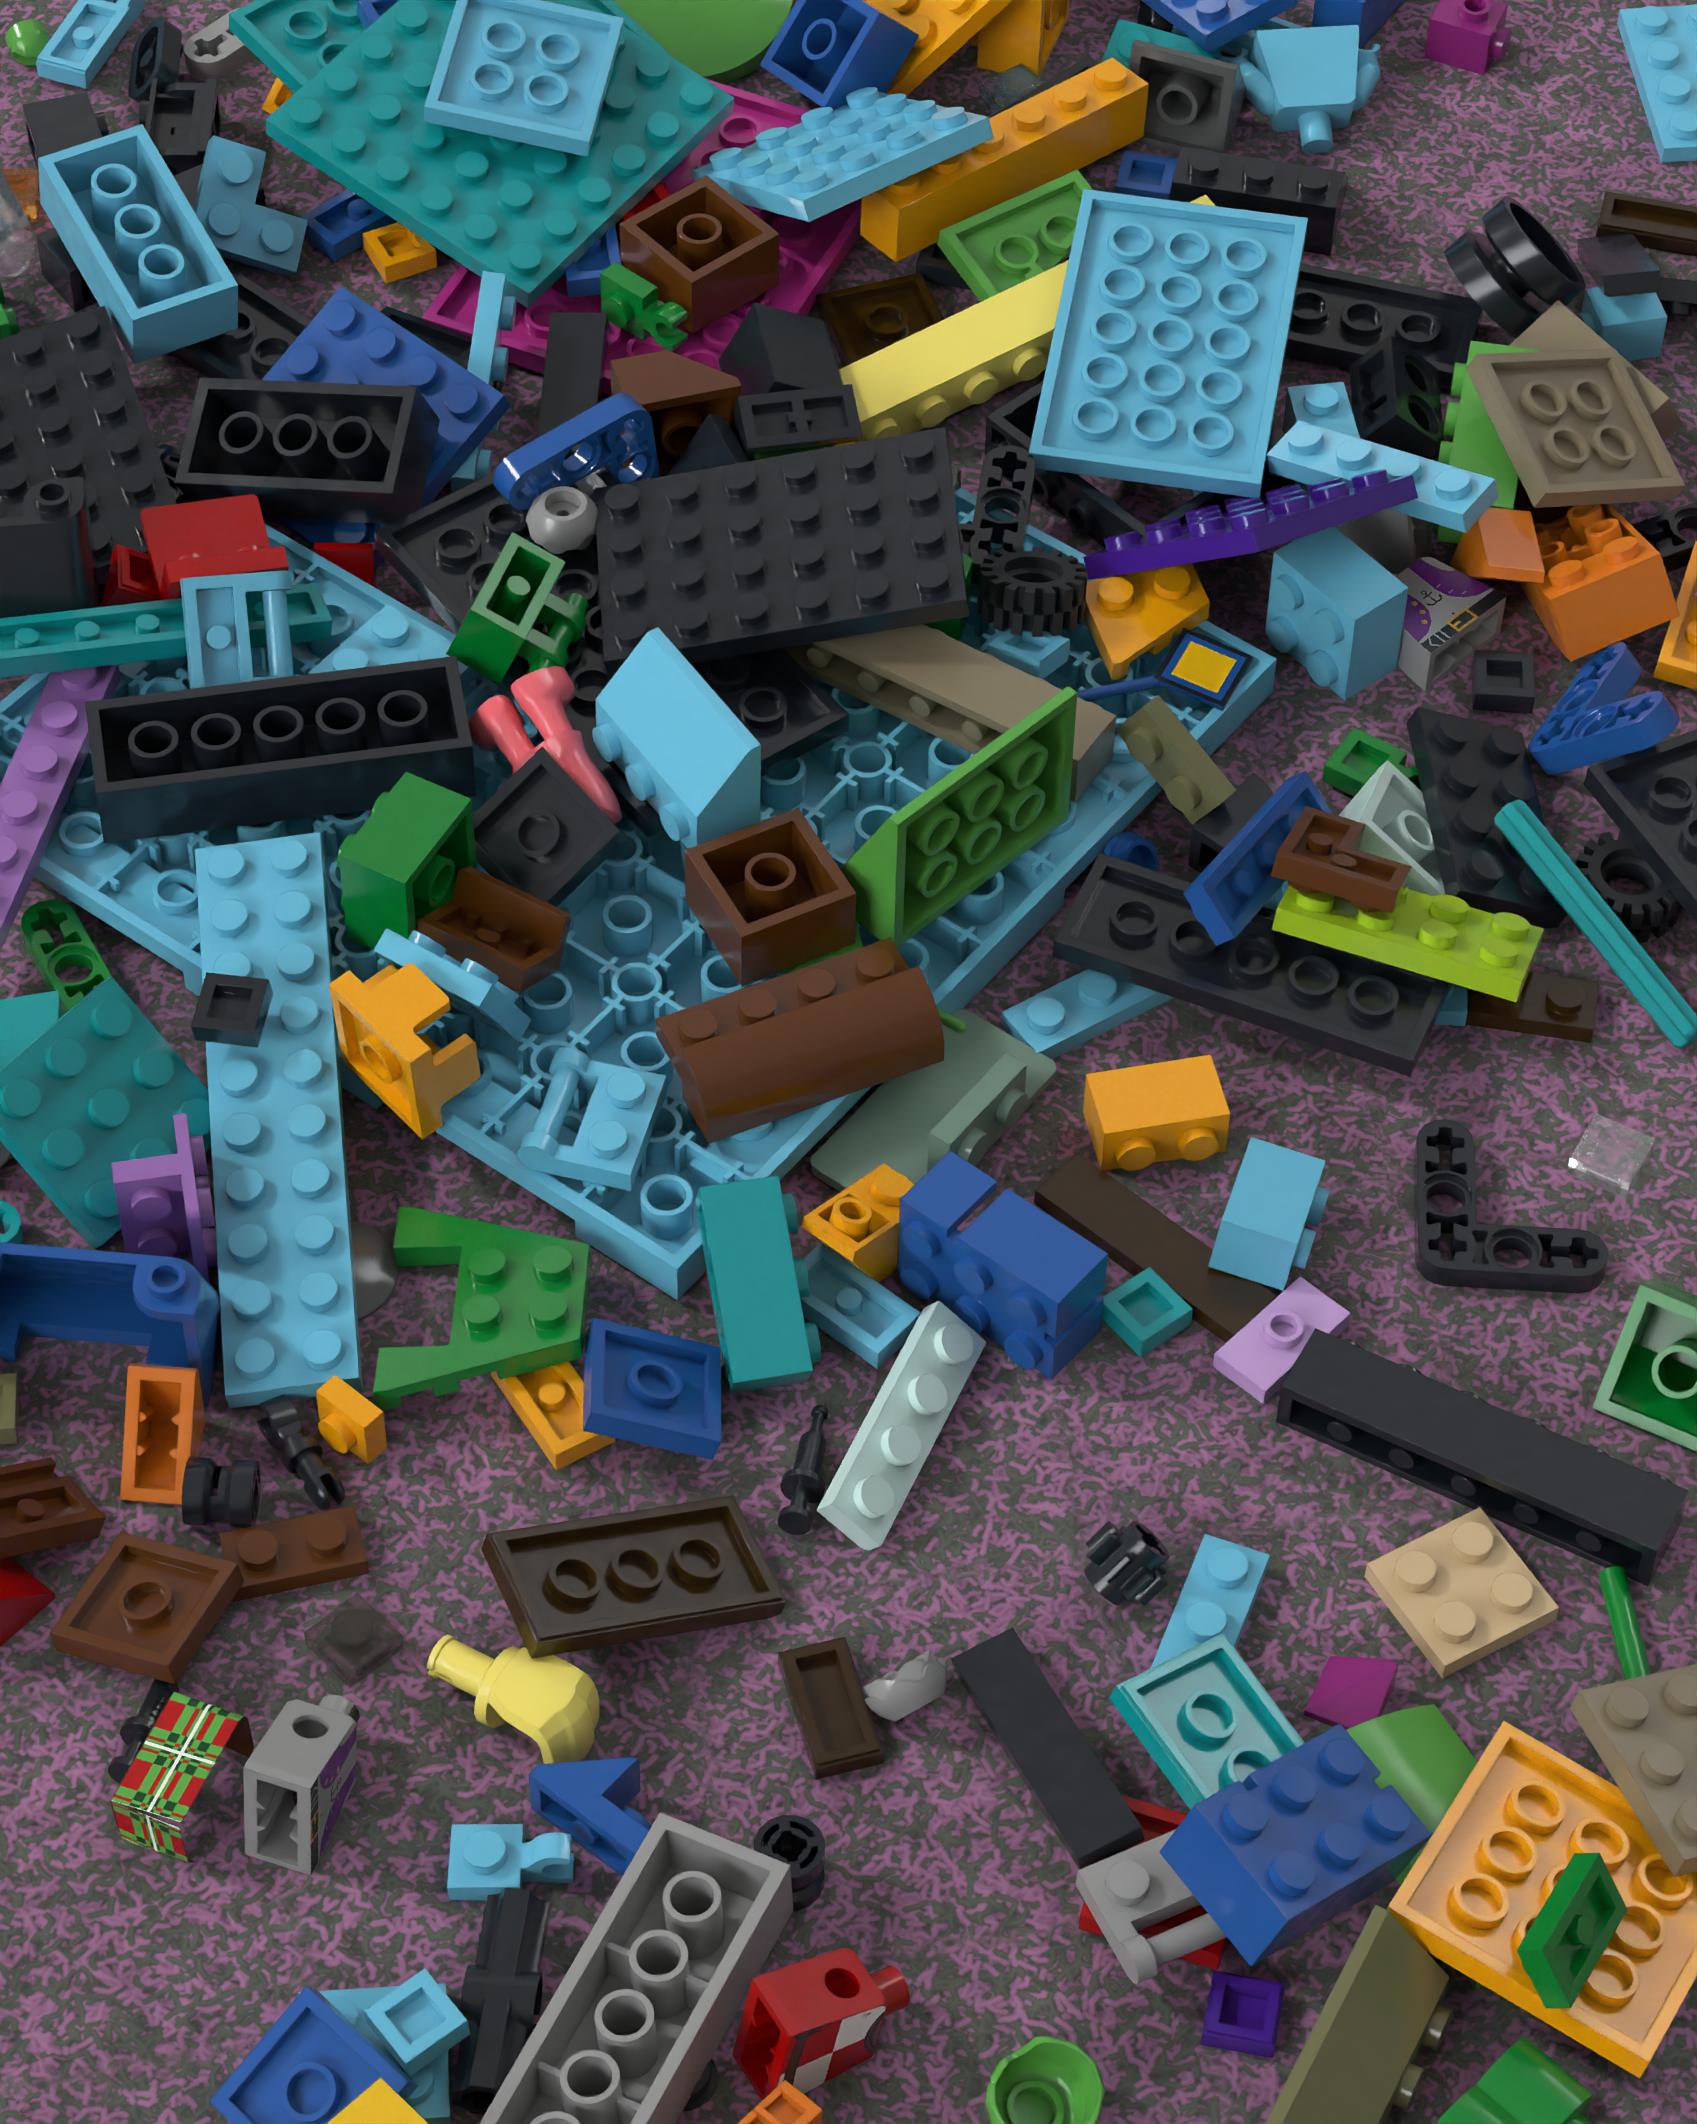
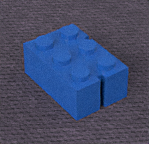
M949 1151L900 1198L897 1276L901 1279L906 1289L917 1298L923 1300L931 1298L935 1302H942L977 1334L983 1333L1004 1347L1009 1358L1018 1366L1024 1369H1032L1034 1367L1050 1379H1053L1101 1331L1104 1297L1100 1294L1105 1290L1108 1253L1009 1188L963 1232L957 1230V1227L997 1189V1181L954 1152Z
M1339 1723L1250 1773L1243 1783L1238 1780L1195 1804L1159 1853L1248 1964L1253 1966L1395 1881L1429 1840L1432 1833L1391 1784L1382 1790L1379 1788L1375 1781L1381 1772Z

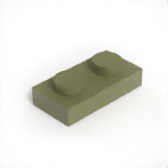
M1159 695L1115 729L1126 743L1130 754L1146 767L1164 789L1171 804L1182 811L1192 824L1219 806L1236 791V788Z

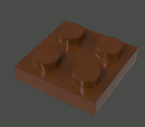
M120 1532L51 1630L50 1635L56 1650L59 1652L175 1684L244 1583V1579L238 1563Z

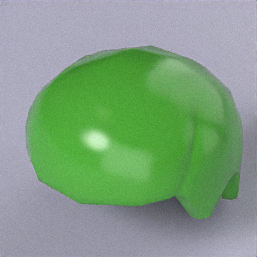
M1040 2036L1033 2038L1026 2045L1004 2057L990 2075V2083L986 2091L985 2109L991 2124H1049L1052 2117V2124H1096L1106 2090L1097 2063L1080 2046L1074 2042L1050 2036Z

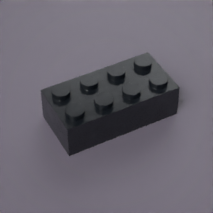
M200 378L174 483L190 502L254 494L258 497L263 518L390 524L419 510L421 507L440 419L419 389L414 386Z

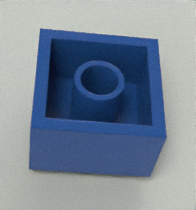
M797 0L760 66L821 107H831L834 111L848 104L846 96L858 89L876 87L878 92L886 93L919 35L865 0Z

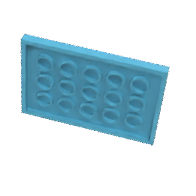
M1083 189L1028 455L1034 457L1036 468L1250 498L1260 497L1267 459L1266 454L1269 448L1307 234L1308 218Z

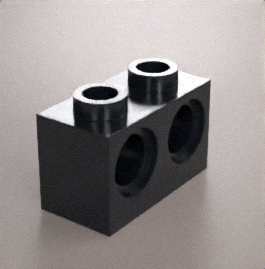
M1389 335L1349 365L1352 411L1360 439L1433 460L1440 452L1441 441H1444L1438 369L1395 337Z

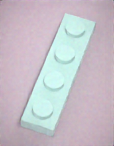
M940 1301L923 1308L816 1510L860 1548L868 1551L883 1544L987 1342Z

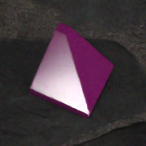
M1330 1656L1304 1710V1716L1332 1727L1340 1723L1345 1730L1380 1717L1394 1689L1399 1663L1381 1658Z

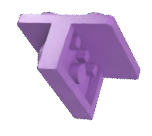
M186 1113L173 1115L177 1154L111 1163L125 1253L172 1257L178 1253L192 1252L194 1267L210 1283L208 1268L218 1266L216 1228L212 1227L215 1226L209 1177L208 1175L198 1176L208 1174L203 1135L189 1137Z

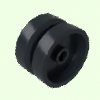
M1508 196L1502 198L1483 216V228L1486 236L1479 232L1466 230L1444 251L1449 266L1470 296L1494 322L1515 339L1547 311L1544 302L1552 306L1559 300L1567 306L1586 288L1582 274L1556 238L1528 209Z

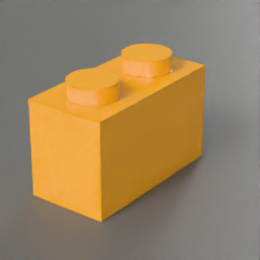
M1211 1055L1086 1074L1083 1114L1101 1170L1122 1168L1126 1171H1137L1155 1162L1180 1158L1189 1161H1199L1212 1156L1214 1153L1226 1151L1230 1111Z

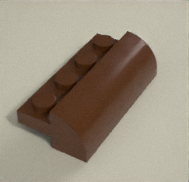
M891 938L656 1019V1036L682 1080V1098L708 1144L944 1061L943 1030L929 985L919 966L909 969Z

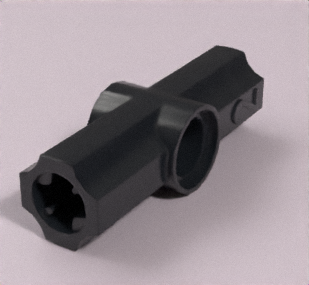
M505 1888L498 1894L488 1895L486 1907H484L482 1930L479 1933L475 1965L469 1964L465 1972L460 2012L467 2019L471 2034L460 2042L451 2096L452 2104L460 2106L470 2113L485 2115L537 2025L533 2024V2016L540 2015L543 1991V1975L540 1973L550 1917V1908L548 1901L539 1899L528 1890Z

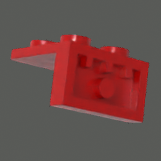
M254 494L144 508L141 511L140 522L160 600L182 598L180 579L289 570L284 546L270 547L258 497Z

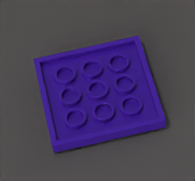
M1381 469L1351 477L1353 486H1348L1347 482H1344L1343 477H1336L1309 484L1310 493L1304 494V490H1301L1300 484L1266 492L1267 501H1262L1261 497H1231L1224 500L1226 510L1222 512L1219 505L1206 506L1185 512L1187 523L1181 525L1180 519L1177 517L1146 525V536L1140 538L1139 531H1131L1105 538L1106 550L1083 557L1087 567L1088 579L1092 580L1260 552L1417 499L1418 495L1413 475L1388 479L1387 470Z

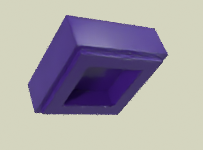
M1213 1970L1200 2045L1273 2058L1285 1983Z

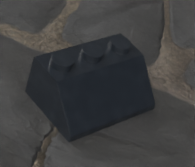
M1182 146L1172 181L1171 200L1189 203L1207 195L1213 204L1219 207L1308 218L1303 252L1331 256L1347 190L1348 177L1345 172L1323 169L1317 166H1303L1265 158L1246 157L1215 152L1209 149Z

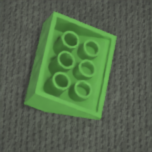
M1069 686L1064 688L889 817L864 845L846 861L845 865L841 868V872L856 892V921L859 925L880 941L891 938L896 948L900 947L1068 820L1077 692Z

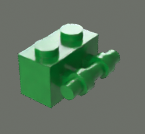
M512 532L478 592L446 655L450 657L456 656L457 661L499 684L517 654L528 660L530 669L527 674L553 666L565 668L569 658L567 648L569 644L576 642L580 638L586 626L585 613L589 606L588 601L577 593L569 594L565 601L550 593L565 561ZM535 620L546 625L547 636L532 628Z

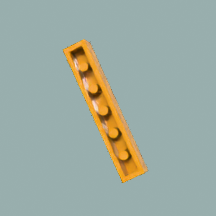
M1112 57L989 118L993 139L863 197L860 235L894 262H898L936 243L940 230L1070 172L1079 170L1144 137L1149 84Z

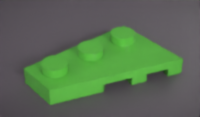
M1077 169L940 230L937 245L977 299L982 302L1063 263L1070 256L1083 189H1093Z

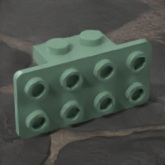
M956 1009L951 1015L964 1021L966 1030L963 1033H957L942 1025L944 1061L883 1082L812 1155L810 1171L816 1178L841 1192L883 1163L906 1176L914 1184L929 1172L949 1151L954 1152L973 1166H976L990 1147L1008 1128L1012 1127L1020 1119L1025 1110L1055 1080L1056 1063L1042 1053L1037 1054L1032 1047L971 1011Z

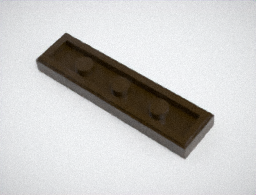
M1076 1153L1035 1189L1034 1204L1108 1253V1258L1130 1274L1136 1276L1148 1267H1151L1193 1309L1192 1319L1225 1343L1277 1297L1260 1283L1208 1267L1213 1251L1210 1247L1079 1153Z

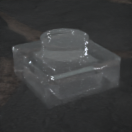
M1595 1114L1570 1157L1567 1174L1627 1198L1652 1154L1655 1138Z

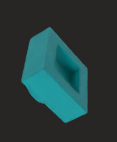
M1148 1267L1104 1296L1102 1320L1141 1358L1190 1326L1193 1309L1151 1267Z

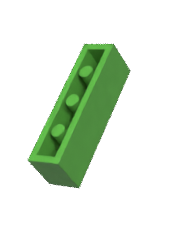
M1470 341L1467 364L1455 363L1450 397L1460 398V403L1449 401L1443 436L1453 437V442L1441 441L1438 462L1494 478L1496 480L1498 498L1490 508L1514 510L1519 476L1466 368L1476 354L1539 352V350ZM1439 525L1437 541L1459 544L1463 532Z

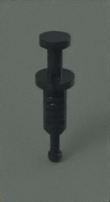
M816 1405L812 1409L811 1417L813 1419L810 1431L800 1437L794 1467L783 1475L780 1485L783 1495L791 1500L790 1506L780 1510L778 1525L783 1531L792 1535H803L809 1532L813 1518L811 1513L806 1510L808 1503L820 1501L825 1491V1482L820 1476V1470L827 1442L821 1431L824 1419L828 1417V1410L823 1405Z
M154 1679L137 1716L127 1718L124 1721L120 1730V1736L128 1745L124 1756L113 1758L108 1767L110 1777L117 1783H121L169 1697L172 1696L173 1692L179 1693L177 1682L172 1684Z

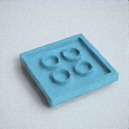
M457 0L425 102L424 122L588 157L622 37L624 18L543 0Z

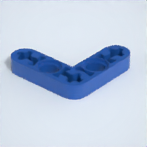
M628 393L613 395L512 452L498 465L494 473L493 484L496 490L512 507L518 510L529 509L533 501L543 492L559 486L569 487L602 467L620 484L660 477L652 418L642 405ZM581 443L578 450L568 459L564 460L568 452ZM636 455L635 459L631 462V464L624 470L620 471L621 467L626 463V461H628L630 458Z
M1619 642L1605 647L1587 661L1531 739L1528 751L1546 774H1558L1647 749L1665 739L1677 727L1680 717L1663 692L1652 691L1624 699L1642 672L1641 664L1625 643Z

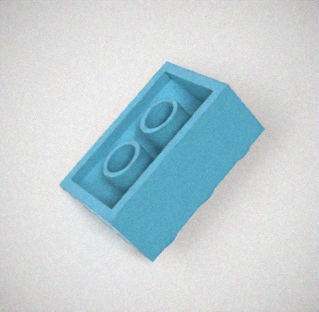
M659 627L648 631L595 699L596 727L592 730V737L602 758L607 762L614 761L626 775L628 785L636 798L640 801L647 800L659 814L661 823L669 837L674 841L681 840L689 849L760 822L761 744Z

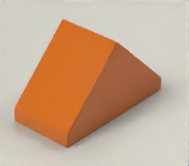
M1489 507L1466 533L1463 532L1449 566L1473 579L1544 583L1545 570L1531 512Z
M135 1363L128 1365L120 1500L182 1505V1486L188 1457H199L206 1424L198 1369Z

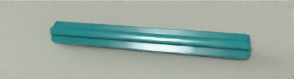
M1518 799L1502 807L1501 811L1494 817L1495 825L1672 1045L1682 1049L1697 1041V1014L1529 806L1523 800Z

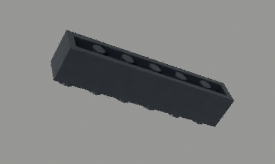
M1315 1328L1281 1385L1276 1418L1277 1423L1475 1510L1480 1507L1489 1517L1602 1567H1622L1626 1571L1627 1578L1645 1586H1649L1680 1527L1689 1490L1673 1484L1663 1475L1645 1472L1609 1456L1604 1450L1596 1446L1583 1445L1553 1432L1534 1419L1519 1417L1493 1406L1472 1392L1459 1391L1431 1379L1410 1365L1397 1364L1369 1352L1350 1339L1335 1337Z

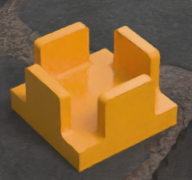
M412 963L406 964L400 969L394 964H390L363 983L350 970L329 983L343 1062L422 1140L442 1127L441 1107L443 1104L480 1078L476 1042L467 1034H463L443 1049H440L426 1034L420 1033L416 1035V1033L450 1010L449 997Z

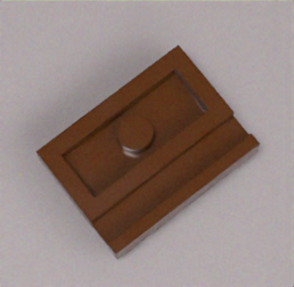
M51 1457L0 1467V1559L97 1539L106 1516L69 1476L58 1477L55 1474L56 1462Z

